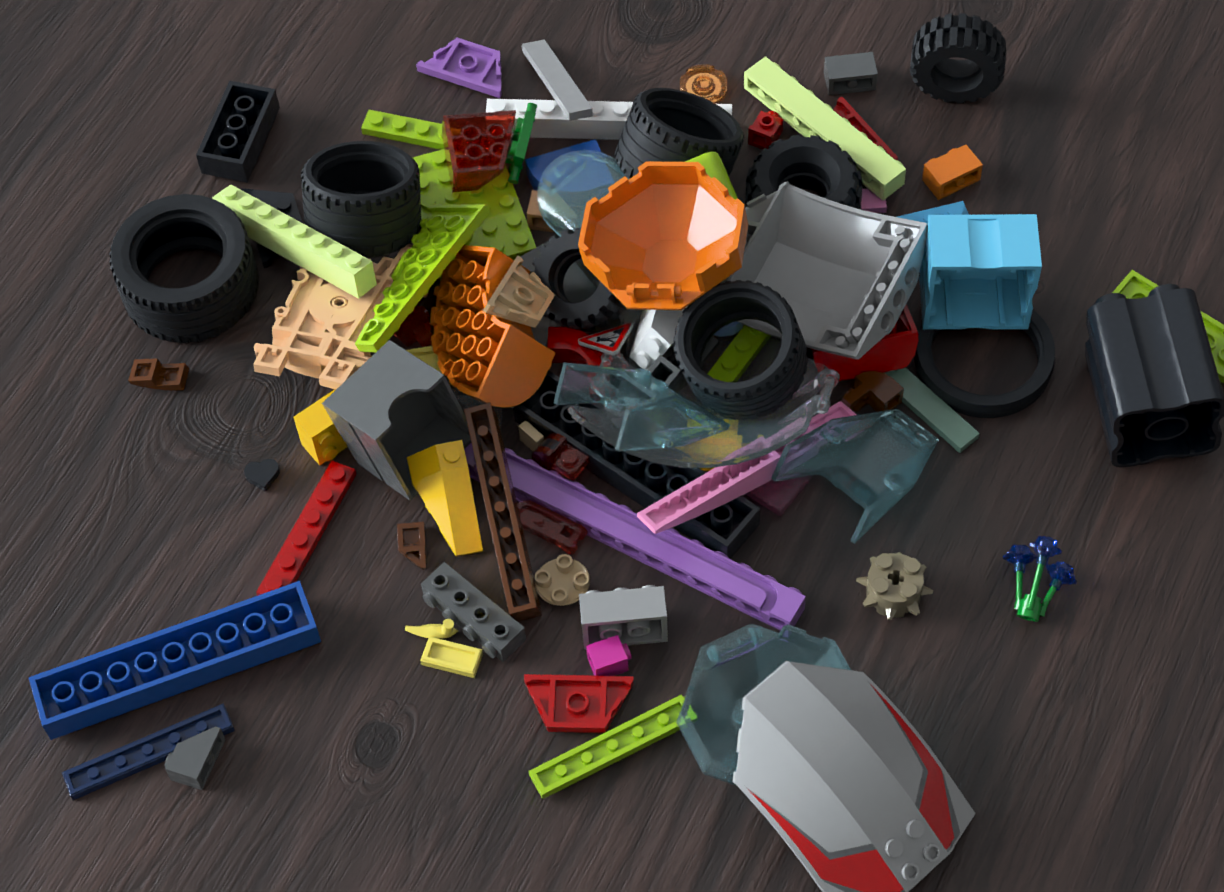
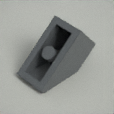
M213 727L177 743L174 751L168 754L165 761V770L171 781L203 790L226 740L221 728Z

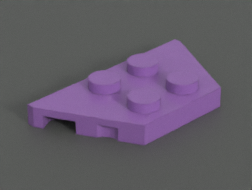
M456 38L449 42L446 47L433 52L434 57L425 63L421 60L416 65L418 72L497 98L502 96L501 55L498 50Z

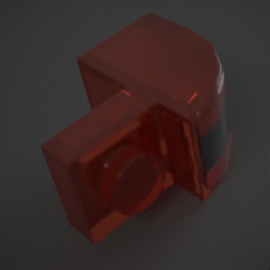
M557 433L549 434L532 453V460L540 467L548 471L553 470L561 473L572 481L590 463L589 456L569 445L567 438Z

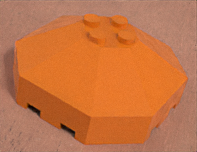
M646 161L638 167V174L629 180L624 176L608 187L609 193L598 200L594 197L586 202L578 247L583 264L627 309L682 310L742 268L748 231L745 205L738 198L736 200L729 195L728 189L715 177L711 178L699 162Z

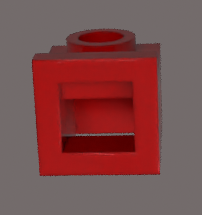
M760 111L753 125H750L748 128V144L760 149H768L771 143L777 141L783 132V119L780 118V115L775 111H768V113Z

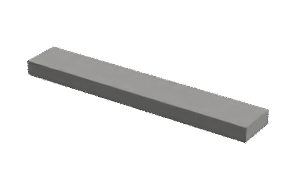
M545 39L523 43L522 52L568 120L572 121L593 116L592 107Z

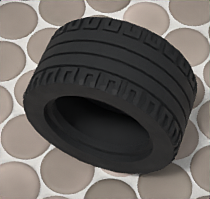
M181 194L166 196L151 201L137 209L123 222L113 238V244L110 247L111 251L109 253L111 258L109 263L122 302L135 325H138L141 330H144L153 337L179 343L203 341L218 336L233 327L244 317L249 307L253 304L259 280L251 244L241 219L237 217V214L231 208L225 206L222 202L201 195ZM203 249L222 257L218 267L210 276L192 286L165 288L148 281L153 269L163 259L182 250Z

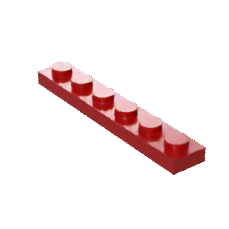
M331 460L256 591L257 596L297 581L357 474L354 468Z

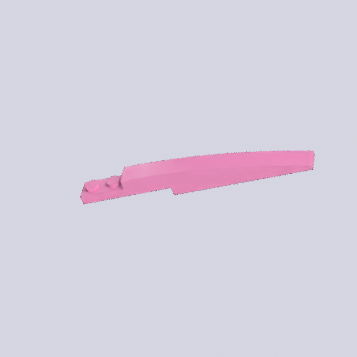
M840 401L768 444L764 440L758 442L638 512L637 517L654 534H657L709 512L754 490L815 456L819 446L858 424L859 416Z

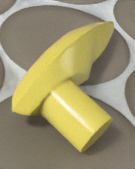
M445 619L443 625L405 626V631L425 638L430 636L444 639L458 632L454 628V622L451 619Z

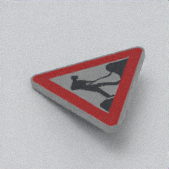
M629 322L578 339V344L604 352L606 356H617L633 329V323Z

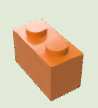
M965 144L959 148L951 149L947 154L938 158L930 159L924 164L922 180L935 197L940 200L979 181L983 164Z

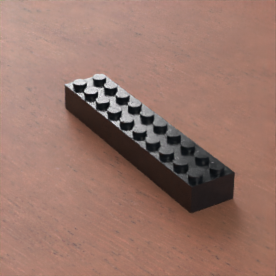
M549 370L538 390L525 402L513 406L515 422L522 424L524 421H528L544 436V439L551 438L559 441L560 443L555 447L557 450L644 508L649 507L706 473ZM739 496L709 512L674 526V528L689 538L698 540L706 548L714 552L720 551L731 559L760 525V507L743 496Z

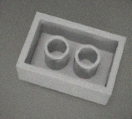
M646 585L637 589L617 588L613 591L605 592L591 590L584 594H579L584 650L587 645L615 635L619 636L622 644L626 643L627 645L668 642L664 586Z

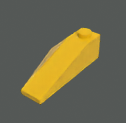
M462 440L437 444L408 456L406 459L412 485L421 496L425 507L433 516L454 555L458 557L483 552L469 469Z

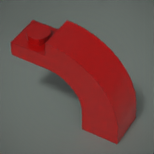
M548 327L547 348L555 352L552 363H570L583 369L588 376V396L600 403V397H605V385H610V368L606 353L579 345L578 339L589 336L582 331L567 327Z

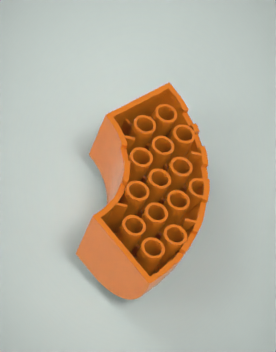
M463 245L456 254L455 259L442 272L440 286H436L434 290L437 300L436 307L431 308L430 324L434 326V335L431 336L433 352L438 355L439 361L437 364L440 371L447 376L449 383L459 391L479 402H491L492 406L502 408L513 407L525 402L538 390L552 365L555 352L536 341L530 326L483 311L514 260L496 248ZM522 266V267L527 271V273L530 275V272H531V271L528 270L527 268H525L524 266Z

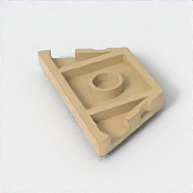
M517 256L483 311L536 328L555 295L541 282V279L535 272H532L530 275L521 266L524 260Z

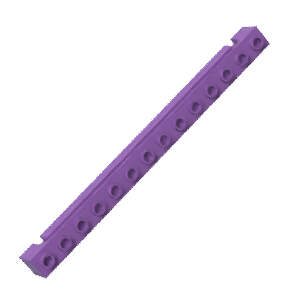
M470 443L464 449L470 478L480 482L472 443ZM505 448L517 501L788 635L803 613L806 596L794 587L788 588L778 583L772 576L761 575L753 571L749 565L737 563L720 551L714 552L706 548L698 540H690L681 536L673 528L654 534L628 506L618 505L610 501L605 495L601 493L595 494L587 490L579 482H571L563 478L558 472L548 471L540 467L535 461L523 459L517 456L511 449Z

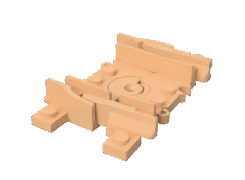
M408 244L400 249L395 259L384 256L378 264L373 262L377 285L359 299L300 266V270H297V278L301 281L292 280L293 288L285 302L286 307L280 306L274 311L276 321L272 327V345L256 343L254 346L256 360L253 364L254 371L280 376L285 367L299 374L319 378L321 386L332 389L340 387L371 358L370 352H360L355 342L365 324L374 318L375 313L373 309L375 305L382 303L384 299L382 292L386 287L391 286L393 282L391 276L404 252H407L412 245Z

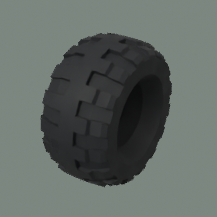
M793 135L784 141L779 139L771 143L768 149H763L754 159L752 168L748 170L745 191L746 205L747 202L762 194L766 196L772 194L779 189V185L788 181L789 184L800 189L813 190L828 200L860 209L862 199L860 171H857L856 162L848 152L841 151L839 145L831 140L826 142L821 137L810 135V137Z

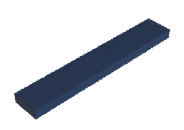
M224 703L62 772L72 800L78 799L164 762L168 754L174 751L177 743L208 729L219 727L223 735L235 731Z

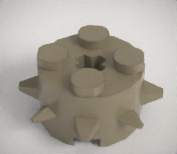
M901 552L882 553L877 558L871 557V567L868 576L859 577L856 582L866 586V599L863 602V606H874L877 609L876 612L887 616L888 620L903 617L907 612L916 616L920 614L918 605L921 596L933 594L932 589L924 586L923 573L927 567L924 564L921 565L916 558L903 555Z

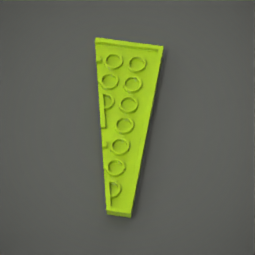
M431 204L429 206L430 214L427 219L421 220L420 226L422 229L419 234L413 235L411 239L412 247L402 255L391 276L393 279L391 286L386 287L382 292L384 295L382 303L376 304L373 309L375 313L374 318L365 324L355 342L360 352L376 353L399 330L402 322L414 311V307L421 298L428 293L429 288L441 277L444 269L455 259L456 254L463 245L469 241L475 230L482 225L483 220L490 213L485 204Z

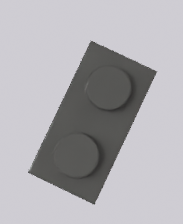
M873 52L825 57L824 77L828 95L876 90L878 73Z

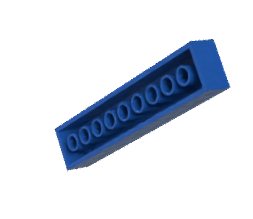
M300 581L28 678L42 726L50 740L315 645L320 643L321 639Z

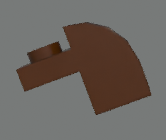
M877 371L863 372L855 376L854 388L849 389L844 394L843 403L855 414L869 404L879 415L884 417L902 403L904 388L885 373Z

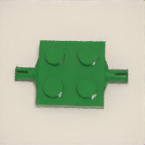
M534 103L527 104L525 115L523 118H518L512 133V144L505 163L509 164L508 172L510 175L508 182L512 184H518L519 175L523 169L522 163L525 158L538 107Z

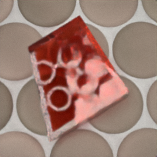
M516 110L443 116L442 138L452 192L477 191L503 173Z

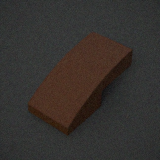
M158 358L134 359L128 382L132 385L151 389L184 390L189 367L186 363L161 364Z

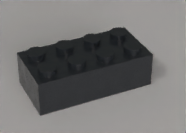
M229 81L196 154L201 174L248 183L280 109L275 89Z

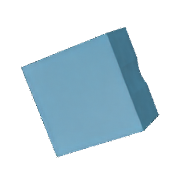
M1037 214L928 215L927 240L919 277L923 330L966 328L1028 329L1033 310L1032 298L1037 290L1042 269Z

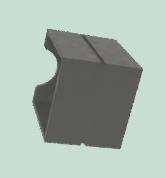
M391 340L383 345L322 402L323 407L358 465L381 481H385L388 486L410 501L418 492H416L411 482L406 459L408 456L437 444L462 440L465 449L471 443L466 416L445 375Z

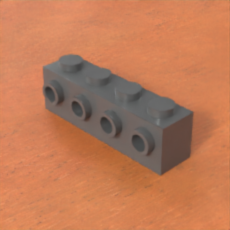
M445 562L421 583L422 598L431 608L437 607L442 611L445 619L453 620L454 624L456 623L462 628L464 635L471 641H478L485 653L491 658L496 656L500 661L504 662L526 641L525 628Z

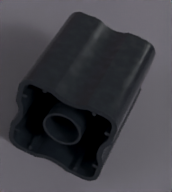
M1164 284L1151 290L1148 297L1128 299L1120 293H1110L1098 298L1094 305L1087 310L1086 326L1089 340L1085 343V357L1112 464L1116 467H1131L1148 464L1164 458H1187L1205 455L1217 450L1220 447L1222 438L1219 421L1224 417V393L1195 291L1189 288H1180L1175 284Z

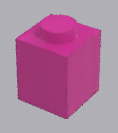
M618 635L586 646L587 659L594 676H615L629 671L628 660L632 659L628 645L626 643L622 644Z

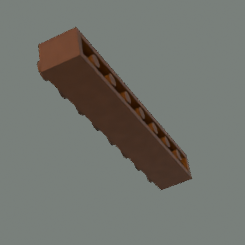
M491 402L464 409L509 614L517 622L542 616L497 413Z

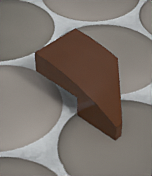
M425 523L397 524L398 551L422 570H427Z

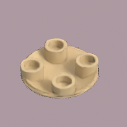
M567 554L559 555L557 559L547 562L534 576L538 595L544 601L558 606L570 605L579 601V594L586 593L590 586V576L585 566Z

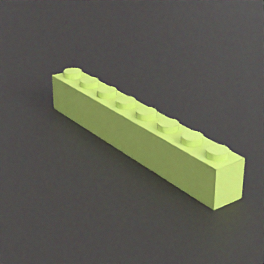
M765 56L744 72V88L769 109L777 112L780 118L804 137H810V135L819 136L826 142L831 140L839 145L841 151H847L856 162L857 171H860L862 184L881 200H885L904 185L906 168L900 161L893 159L881 146H877L868 139L865 133L858 131L846 118H842L833 111L830 105L823 103L811 90L803 87L795 77L789 76L777 63L772 62Z
M229 185L212 197L231 208L237 214V217L244 224L248 238L359 299L377 285L371 260L237 187Z

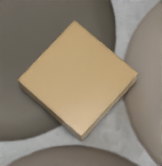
M524 421L518 426L520 440L536 454V449L544 440V436L528 421Z

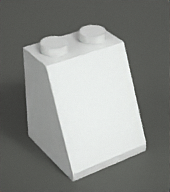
M643 309L629 357L645 372L659 355L666 359L674 352L675 328L678 326L679 317L683 315L684 309Z

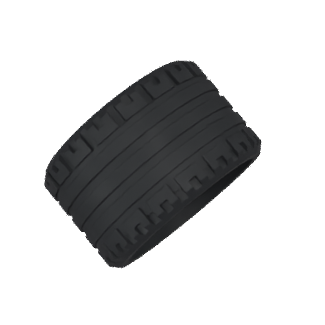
M671 88L648 89L638 94L634 99L615 150V160L624 175L630 179L639 173L638 167L646 161L685 162L708 152H716L719 154L730 177L744 142V134L739 123L730 113L703 97Z
M345 142L319 151L303 166L301 184L304 223L310 228L366 258L381 257L394 253L411 243L413 235L419 234L421 229L420 171L414 158L403 150L381 142Z
M749 280L726 281L713 287L683 310V315L679 317L678 326L675 328L673 341L675 344V357L694 396L699 402H702L705 408L715 414L719 413L721 417H729L733 420H736V418L741 420L757 419V417L767 416L768 413H773L779 407L786 405V402L791 400L793 394L799 390V386L804 380L803 374H806L807 348L791 306L784 297L781 298L777 291L772 290L769 286H763L762 283H753ZM744 319L759 320L777 328L782 334V344L777 358L762 374L750 380L724 382L714 379L702 371V354L706 344L719 329L732 322Z

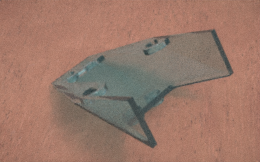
M563 362L554 403L556 405L600 402L612 410L625 411L615 448L618 451L685 446L729 430L730 424L697 401L654 377L648 370Z
M899 409L835 418L786 445L771 479L781 481L812 475H822L827 478L835 487L841 489L865 509L850 540L855 544L915 486L939 439Z

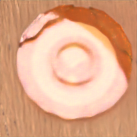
M695 65L687 69L686 73L681 76L680 90L698 95L717 104L727 93V78L723 71L714 69L712 65Z

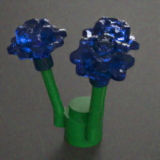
M1038 536L1035 542L1029 543V546L1034 549L1038 556L1031 552L1027 545L1015 544L1003 555L1004 560L1014 565V573H1016V602L1014 609L1018 610L1016 616L1019 618L1038 622L1040 617L1045 616L1047 606L1054 593L1059 591L1062 584L1070 585L1077 583L1074 568L1066 564V562L1057 561L1055 564H1047L1049 557L1062 554V550L1057 547L1058 541L1051 537ZM1037 559L1036 563H1038L1031 593L1030 595L1025 594L1024 599H1022L1025 565ZM1044 565H1046L1047 573L1050 574L1052 580L1049 584L1050 589L1041 604V598L1037 597V592Z

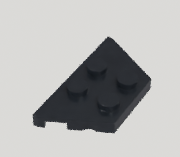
M240 189L303 223L293 193ZM256 242L263 267L267 268L271 265L270 261L278 254Z

